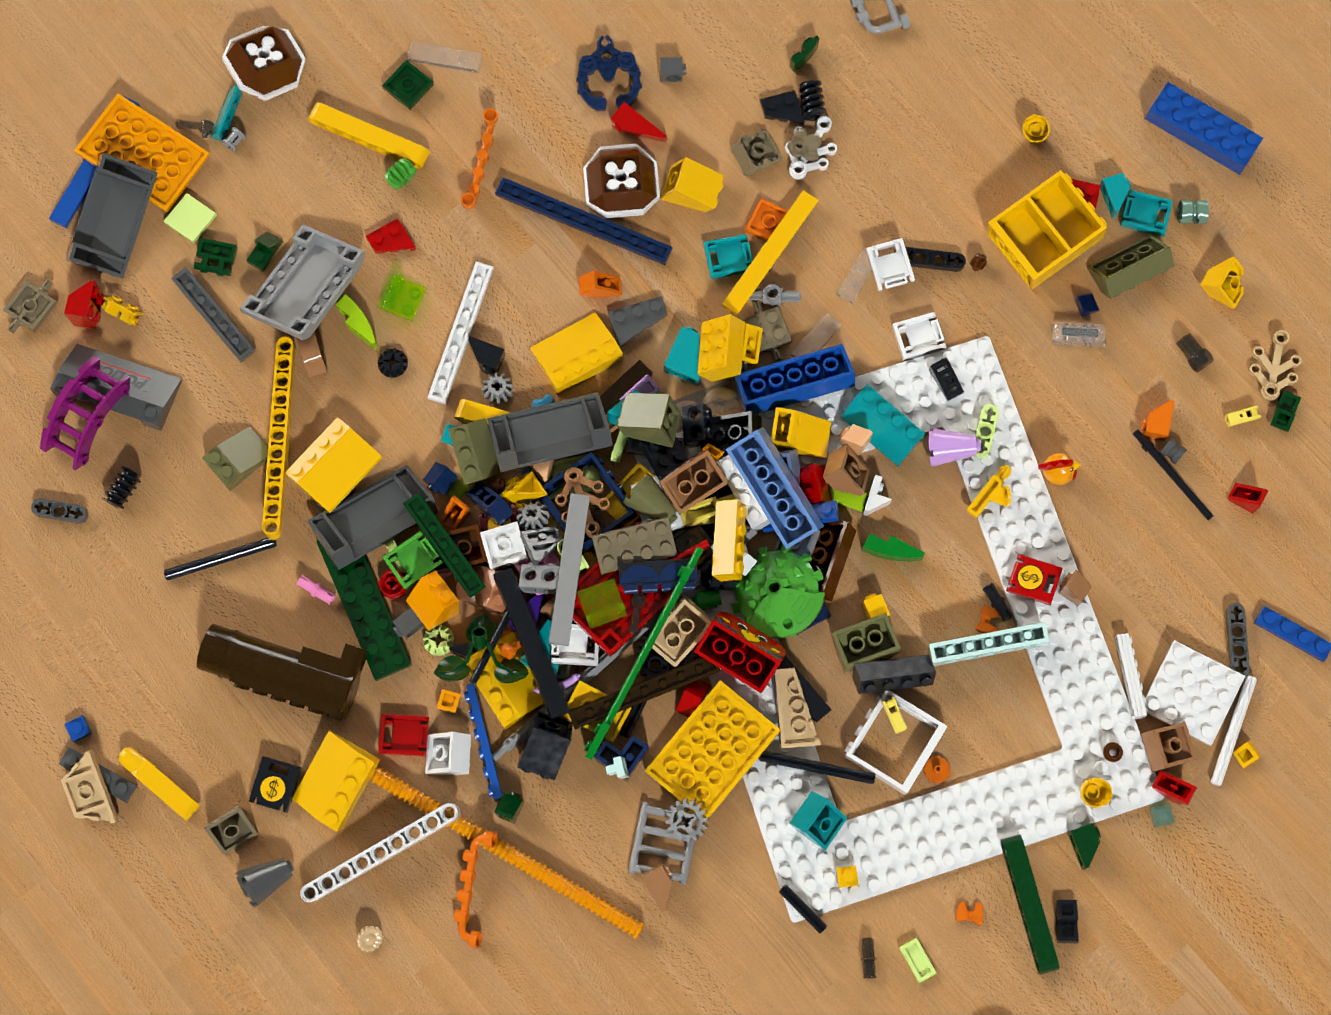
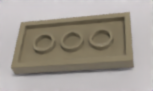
M668 517L592 535L601 574L619 570L618 563L657 561L677 556Z

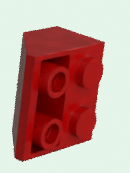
M89 281L68 295L64 314L73 326L96 329L97 323L100 322L101 313L99 311L101 305L104 304L105 299L103 298L105 296L95 281Z
M811 464L800 468V487L810 504L832 501L829 484L823 478L826 466Z

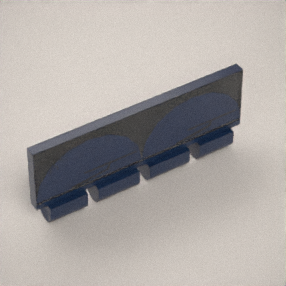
M690 558L618 563L620 587H624V594H637L638 586H641L642 593L658 592V584H661V592L673 591L680 578L677 574L681 566L686 567ZM697 564L683 590H695V582H698Z

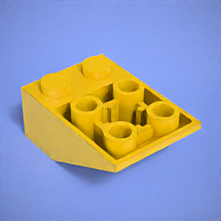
M776 407L771 440L778 451L797 449L799 455L826 459L831 421L796 410Z

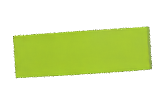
M345 294L336 304L338 312L347 318L345 321L347 328L376 350L378 346L368 320L355 302Z

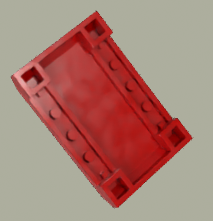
M597 562L578 580L573 621L610 657L623 647L666 605L673 591L661 592V584H658V592L642 593L641 586H638L637 594H619L606 601L602 594L614 589L615 585L619 584V570L601 574L599 563Z

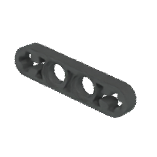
M1233 603L1226 609L1230 669L1236 671L1235 668L1239 666V661L1235 662L1234 659L1240 660L1244 658V661L1240 662V666L1245 671L1241 674L1247 676L1250 672L1245 609L1241 604ZM1234 608H1236V611H1240V614L1237 615V621L1241 620V622L1231 623V621L1235 620V614L1231 613ZM1234 626L1241 628V636L1233 635L1232 628ZM1236 645L1243 648V654L1240 656L1236 655L1233 651Z

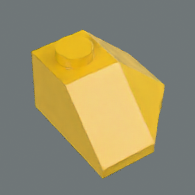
M1230 257L1209 269L1200 286L1211 298L1231 309H1235L1243 296V286H1240V279L1244 275V268L1236 257Z

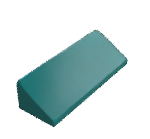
M237 85L229 90L210 135L212 139L222 142L225 138L243 95Z

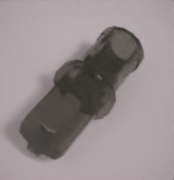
M863 938V958H861L864 970L863 979L876 978L875 960L877 958H875L874 939Z

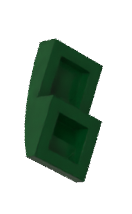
M1283 390L1270 425L1289 432L1302 397Z

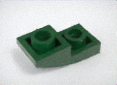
M818 35L813 38H807L802 44L801 52H797L791 57L790 68L793 72L801 68L813 56L819 44Z

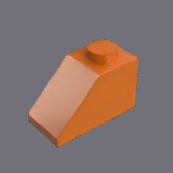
M594 270L578 277L580 295L591 298L622 295L621 277Z
M1175 400L1166 402L1149 413L1145 419H1142L1140 430H1143L1142 434L1145 437L1161 441L1167 439Z

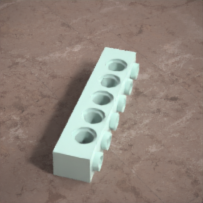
M1043 622L929 644L928 649L933 665L939 666L1048 645L1049 637L1046 623Z

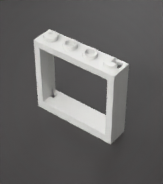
M885 691L884 694L880 692L874 701L878 703L874 710L870 708L865 716V719H867L866 724L858 727L854 734L857 736L854 743L850 741L844 750L847 752L845 758L865 771L875 773L876 778L906 795L948 726L893 692ZM892 696L895 698L899 708L935 729L903 785L854 755L882 709L881 701L884 700L886 702Z

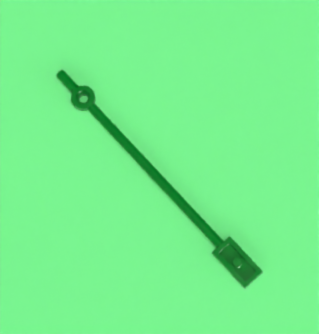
M696 547L686 567L681 566L677 574L680 577L661 615L602 724H597L593 732L596 734L593 742L591 740L588 741L584 751L587 752L585 757L590 760L594 758L703 552V549L700 547Z

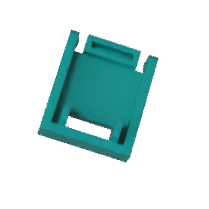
M1129 190V197H1127L1121 226L1164 237L1173 200ZM1159 210L1166 211L1163 223H1156Z
M746 234L703 242L710 279L744 274L749 267L748 265L753 261L749 241L743 242L748 240ZM716 252L719 265L712 266L710 253Z

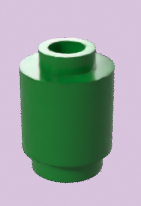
M718 589L695 592V597H692V601L703 611L717 608V605H722Z

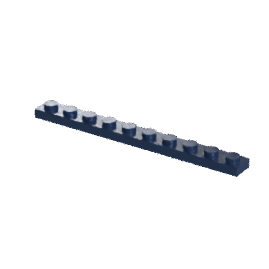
M504 177L495 192L497 197L662 265L666 264L671 254L672 246Z

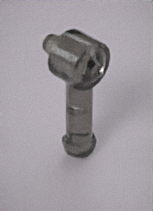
M178 119L176 127L199 130L202 133V138L206 139L208 135L213 133L214 123L209 120L191 122Z
M641 593L634 594L631 599L633 607L631 624L629 626L631 634L638 632L641 609L646 604V597Z

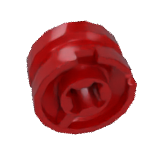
M391 570L384 572L380 577L379 588L385 597L398 599L405 594L406 590ZM397 571L400 577L403 578V574ZM396 582L397 585H395L393 589H391V587L389 586L390 583Z

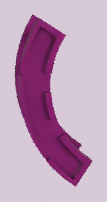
M95 355L77 370L79 374L75 379H69L48 414L47 419L50 421L47 429L43 428L40 449L47 452L52 447H56L73 457L72 469L75 471L87 464L91 445L98 428L103 424L104 418L111 408L130 390V376L127 375L120 381H117L100 370V358ZM94 377H98L113 386V388L104 396L87 386V384ZM81 391L100 402L92 414L74 403V400ZM69 409L88 420L82 433L64 422ZM61 430L79 440L76 450L59 440Z

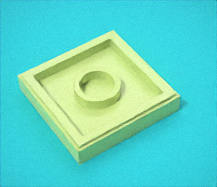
M186 193L164 220V223L194 244L217 215Z

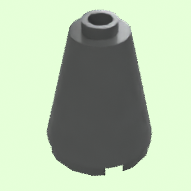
M282 858L239 870L235 874L238 876L236 878L245 897H250L251 901L249 903L255 908L292 877L294 868L289 860L285 861Z

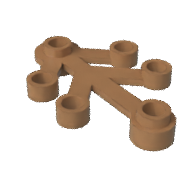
M576 467L569 468L565 472L564 479L566 485L561 494H558L555 498L558 506L564 507L567 505V497L574 488L576 494L589 495V503L598 506L602 511H607L610 508V502L607 498L600 499L584 492L581 485L592 488L595 493L599 494L604 490V485L601 481H592L583 477L582 471ZM572 474H577L575 479L570 478ZM600 484L601 488L596 490L595 486ZM560 498H565L563 503L558 502ZM607 502L608 504L606 507H602L601 503ZM588 508L585 533L588 537L592 538V535L601 533V528L597 522H594ZM568 510L565 511L561 516L565 524L567 520H565L564 518L566 515H568ZM595 526L596 528L594 531H589V527Z

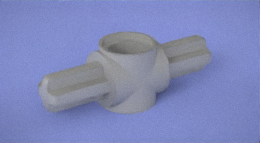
M770 284L764 287L763 290L756 289L749 300L763 301L764 304H768L771 307H778L783 305V302H800L801 292L784 291V288ZM772 294H777L776 297L770 298Z

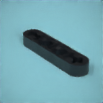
M905 247L908 258H910V253H913L910 261L911 267L959 272L966 263V258L960 253ZM922 254L925 257V261L917 262L915 256ZM936 256H940L943 258L944 262L942 264H936L933 261V258ZM947 257L950 258V259H949L950 262H949L948 265H946ZM955 259H959V266L955 265Z

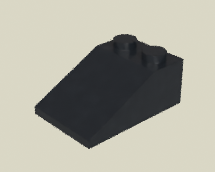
M753 411L712 417L711 427L714 436L711 445L723 451V456L729 455L726 451L727 448L757 429L762 428V416Z

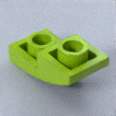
M829 485L832 501L836 500L841 505L863 512L869 494L864 493L862 496L836 491Z

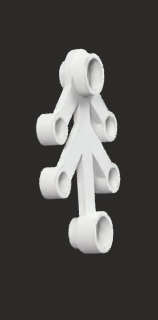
M822 116L817 120V131L814 135L821 138L825 132L831 129L832 121L829 117ZM825 124L827 125V127L822 128L821 125ZM800 126L796 127V128L794 129V133H795V131H797L798 129L803 128V127H800ZM791 141L786 143L785 151L789 154L792 162L789 167V174L792 178L802 179L809 171L816 169L824 171L828 168L829 162L826 158H820L818 162L806 164L808 160L803 157L799 160L798 157L792 156L787 148ZM829 143L827 146L818 148L816 152L819 156L825 154L833 156L837 152V146L834 143ZM833 147L835 150L829 151L828 148ZM824 162L826 166H821L820 163ZM800 169L801 173H796L795 170Z

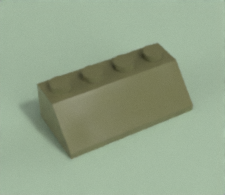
M1149 235L1087 266V269L1100 291L1107 297L1112 298L1117 297L1128 289H1133L1136 285L1148 281L1160 273L1168 271V269L1175 265L1171 248L1153 235Z

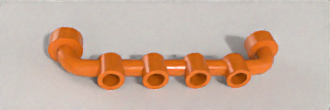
M488 108L483 113V119L487 124L486 132L482 135L481 150L477 153L478 162L477 166L473 169L474 177L472 184L468 187L469 193H465L461 197V204L465 209L474 208L476 197L480 195L479 184L485 176L483 168L484 164L489 161L488 149L493 145L492 134L494 124L498 121V113L493 108Z
M487 831L486 834L476 836L471 843L470 850L466 849L463 854V861L468 862L467 870L463 869L460 873V881L465 882L464 890L459 889L457 893V901L462 903L461 910L456 909L454 913V921L459 922L458 932L460 937L468 942L469 947L479 948L482 941V933L472 931L468 934L466 923L469 920V904L473 897L472 885L476 877L475 865L479 858L478 846L484 842L485 847L494 848L497 843V832Z

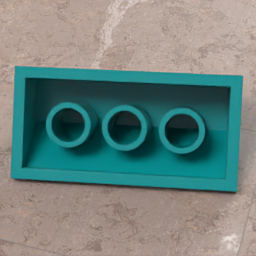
M868 384L853 399L840 417L850 426L854 424L872 431L870 443L897 467L925 436L921 429Z

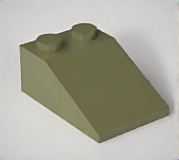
M248 427L218 444L204 455L202 459L228 490L231 491L267 462L268 446L251 427Z

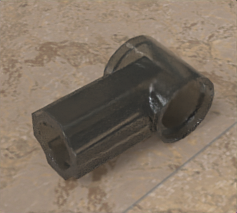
M1190 333L1176 343L1188 358L1190 367L1197 373L1214 361L1211 353L1206 348H1202Z

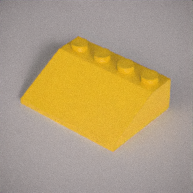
M596 313L530 347L531 352L557 396L623 360L621 349Z
M337 417L292 464L285 474L297 487L331 513L383 457Z
M513 632L499 639L493 651L500 664L505 657L500 654L498 645L499 643L505 644L507 642L512 644L517 641ZM522 647L517 649V653L513 657L514 659L519 660L523 654ZM485 649L471 655L469 663L466 664L470 668V676H472ZM490 657L476 685L503 727L508 729L544 705L541 695L533 691L537 685L530 668L526 666L528 669L526 678L514 683H502L494 676V670L497 666L492 657Z
M329 730L292 800L319 822L337 832L344 828L380 759Z

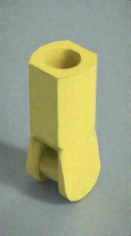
M1258 406L1225 414L1227 426L1230 427L1260 419L1262 416L1258 414ZM1250 412L1251 417H1248L1246 413Z
M892 696L886 702L884 700L881 701L895 733L898 734L907 730L908 727L895 698ZM894 707L896 712L890 713L889 708Z

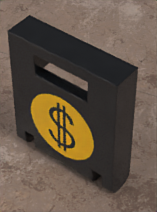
M262 756L249 802L254 803L256 796H258L256 804L280 811L282 804H284L283 812L288 813L302 767ZM273 763L289 768L288 775L270 771Z

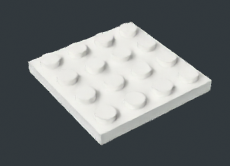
M1174 640L1149 688L1144 704L1148 709V715L1169 726L1186 722L1191 737L1212 746L1245 676Z

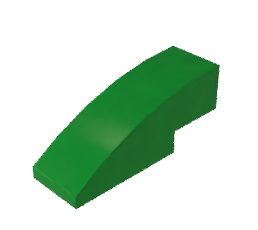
M871 533L861 550L872 556L893 561H921L925 555L923 551L893 536H890L888 542Z

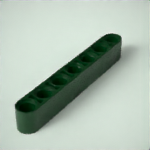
M1018 834L1001 839V848L1039 975L1059 970V961L1023 838Z

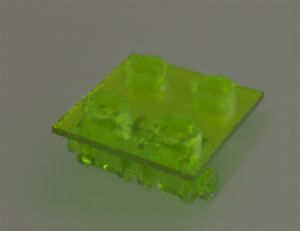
M397 273L396 276H391L377 308L412 321L427 288L405 280L403 275Z
M614 578L577 591L590 629L627 616Z

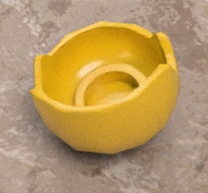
M1036 114L1027 117L1022 124L1023 136L1026 140L1033 143L1044 141L1050 133V125L1046 118Z
M1101 778L1088 779L1083 782L1080 788V798L1085 805L1092 808L1108 805L1113 796L1112 787Z

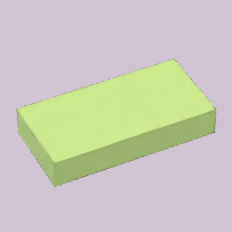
M917 938L899 947L918 983L937 974Z

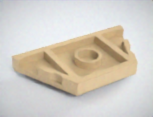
M89 750L71 768V771L63 777L61 783L75 818H89L94 821L104 820L116 823L119 821L93 750Z

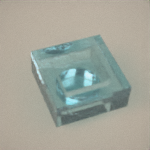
M1170 804L1149 808L1154 828L1175 823Z

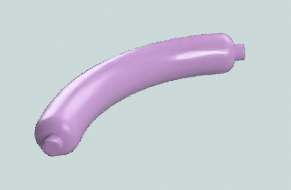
M574 674L558 682L560 688L564 689L579 681L580 674ZM536 686L533 689V691L540 694L538 687Z

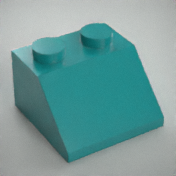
M811 791L789 824L826 851L848 818L827 798Z

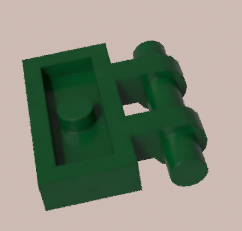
M200 238L196 256L197 258H202V262H195L193 268L200 270L201 273L211 272L221 277L224 275L231 276L232 269L225 268L226 263L234 265L238 246ZM210 260L219 262L218 266L209 265Z

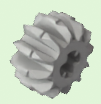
M495 372V377L488 374V380H483L484 386L481 387V390L485 393L483 395L485 399L489 398L491 404L496 400L499 405L501 399L507 402L506 396L512 397L511 390L514 389V386L510 384L511 378H506L504 373L499 377L498 372ZM495 386H500V390L496 391Z
M530 500L529 505L523 503V509H518L519 515H517L516 519L519 522L520 528H525V531L544 528L543 525H548L550 514L547 511V507L541 505L539 501L534 504Z

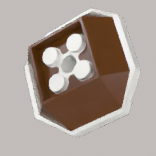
M261 26L230 39L222 56V61L239 89L248 94L258 96L259 99L264 101L297 88L306 59L289 30L273 26Z
M637 143L600 146L583 168L586 205L605 218L644 215L660 200L657 162ZM619 177H624L626 180L620 182L617 179Z

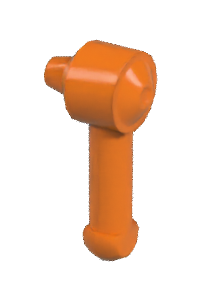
M519 640L512 644L507 642L505 644L499 643L498 645L500 654L508 660H511L516 655L517 649L521 647Z

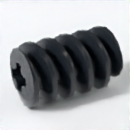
M809 80L799 84L803 117L806 121H817L823 116L821 114L826 112V109L823 108L825 102L821 101L824 96L820 94L823 89L819 87L822 85L819 80Z
M122 466L121 468L124 472L117 473L120 479H113L116 485L110 484L109 488L112 492L106 491L105 495L107 498L102 499L116 508L124 509L125 507L121 502L128 503V499L125 496H132L130 488L136 490L137 487L133 483H141L136 472Z

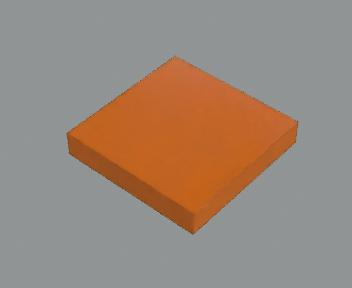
M760 198L745 228V232L767 242L788 210Z

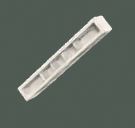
M1129 633L1118 634L1115 637L1132 719L1145 718L1148 714V709L1145 707V696L1142 695L1141 691L1143 686L1139 682L1140 673L1136 668L1138 666L1137 660L1134 659L1135 650L1131 646L1132 637H1129Z

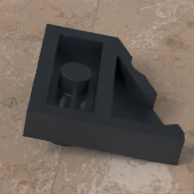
M795 90L760 99L765 119H777L786 123L791 121L797 122L799 125H805Z

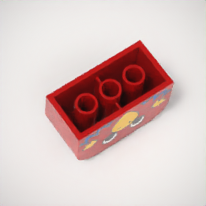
M723 611L718 612L694 651L699 656L761 694L786 655L785 649L777 641L735 615Z

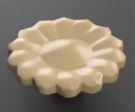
M373 925L370 927L366 926L357 935L356 942L361 951H374L382 944V931Z

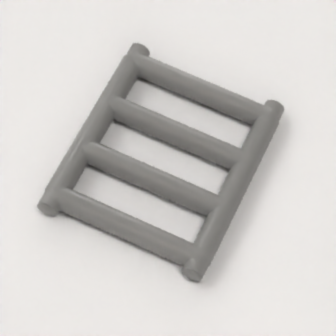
M642 802L628 873L635 874L638 872L644 874L654 868L638 864L640 853L683 861L681 873L672 871L674 876L671 878L678 880L682 885H686L695 840L692 838L691 842H686L685 853L642 845L644 833L679 840L678 835L674 838L672 837L673 830L668 831L667 829L646 825L648 814L668 817L666 813L672 812V810L649 806V803ZM694 817L686 818L684 821L690 822Z

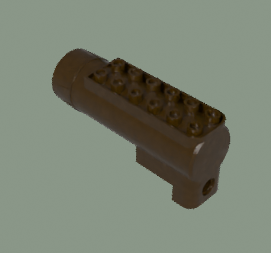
M212 624L202 640L197 657V669L217 675L219 678L228 679L234 682V687L243 690L252 688V693L262 696L271 694V699L285 703L286 700H289V705L303 709L307 706L310 712L321 715L325 712L327 713L326 717L341 721L342 718L347 717L352 707L369 651L345 643L341 658L304 646L302 651L298 652L244 634L238 630Z

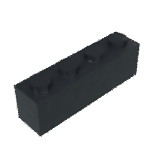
M922 655L854 664L852 679L858 694H869L933 685L936 670L930 656Z

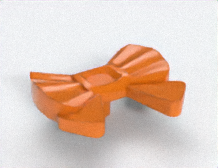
M988 606L981 607V621L976 625L975 629L981 633L999 631L998 628L990 624L991 618L1000 617L998 612Z
M964 901L957 906L958 909L955 914L957 922L967 920L974 922L977 926L982 924V910L984 907L980 902L976 903L974 911H968Z

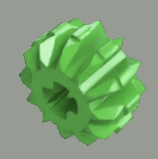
M406 158L400 159L387 170L385 178L388 184L395 190L401 189L414 178L416 168Z

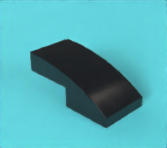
M1056 900L1057 942L1078 943L1077 900Z

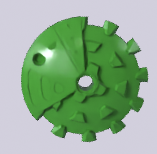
M781 545L780 550L769 551L768 547L758 549V556L754 558L757 560V563L746 576L742 574V579L737 580L735 587L731 590L735 591L736 602L731 603L734 614L741 612L746 619V623L772 639L790 636L797 637V633L807 628L818 616L825 599V592H819L818 581L824 580L823 574L820 569L814 571L809 564L812 557L806 552L799 556L791 552L792 547L786 549L784 545ZM780 586L777 592H771L773 587Z

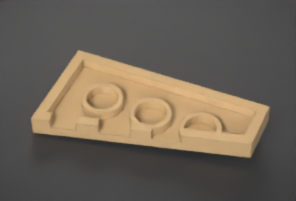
M795 668L777 669L775 671L779 729L781 730V748L821 745Z

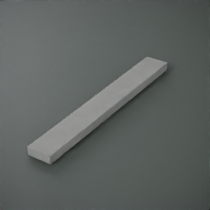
M570 494L549 644L569 646L590 501L589 495Z

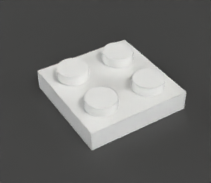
M517 521L480 532L491 570L528 559L525 546L520 538L521 531Z

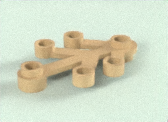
M1279 330L1273 336L1275 348L1272 363L1265 355V351L1261 346H1257L1252 350V356L1255 359H1259L1269 373V380L1261 372L1259 364H1252L1248 372L1251 376L1257 378L1262 386V397L1269 401L1277 399L1281 389L1288 385H1294L1298 381V375L1291 372L1285 379L1276 383L1278 375L1292 367H1298L1302 362L1300 356L1293 355L1287 362L1280 365L1283 346L1290 339L1288 332L1285 330ZM1277 337H1281L1283 342H1279ZM1255 350H1259L1261 355H1257ZM1292 359H1296L1298 364L1293 363ZM1252 368H1257L1258 372H1253ZM1289 376L1294 377L1295 381H1291ZM1267 389L1272 390L1273 394H1269Z

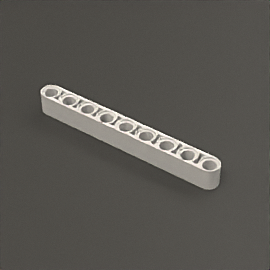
M444 804L306 884L301 889V898L306 902H315L456 821L461 814L460 808L456 804ZM448 807H453L455 810V815L452 818L446 816ZM431 817H435L438 821L435 828H431L428 824ZM414 827H418L420 830L418 838H414L411 834V830ZM396 837H400L403 841L400 848L394 845ZM379 847L385 850L383 858L377 856V849ZM362 857H365L368 861L366 868H362L359 864ZM345 867L350 870L348 878H344L342 875V870ZM327 877L333 881L331 888L325 886V879ZM310 887L314 888L316 892L314 898H310L307 894Z

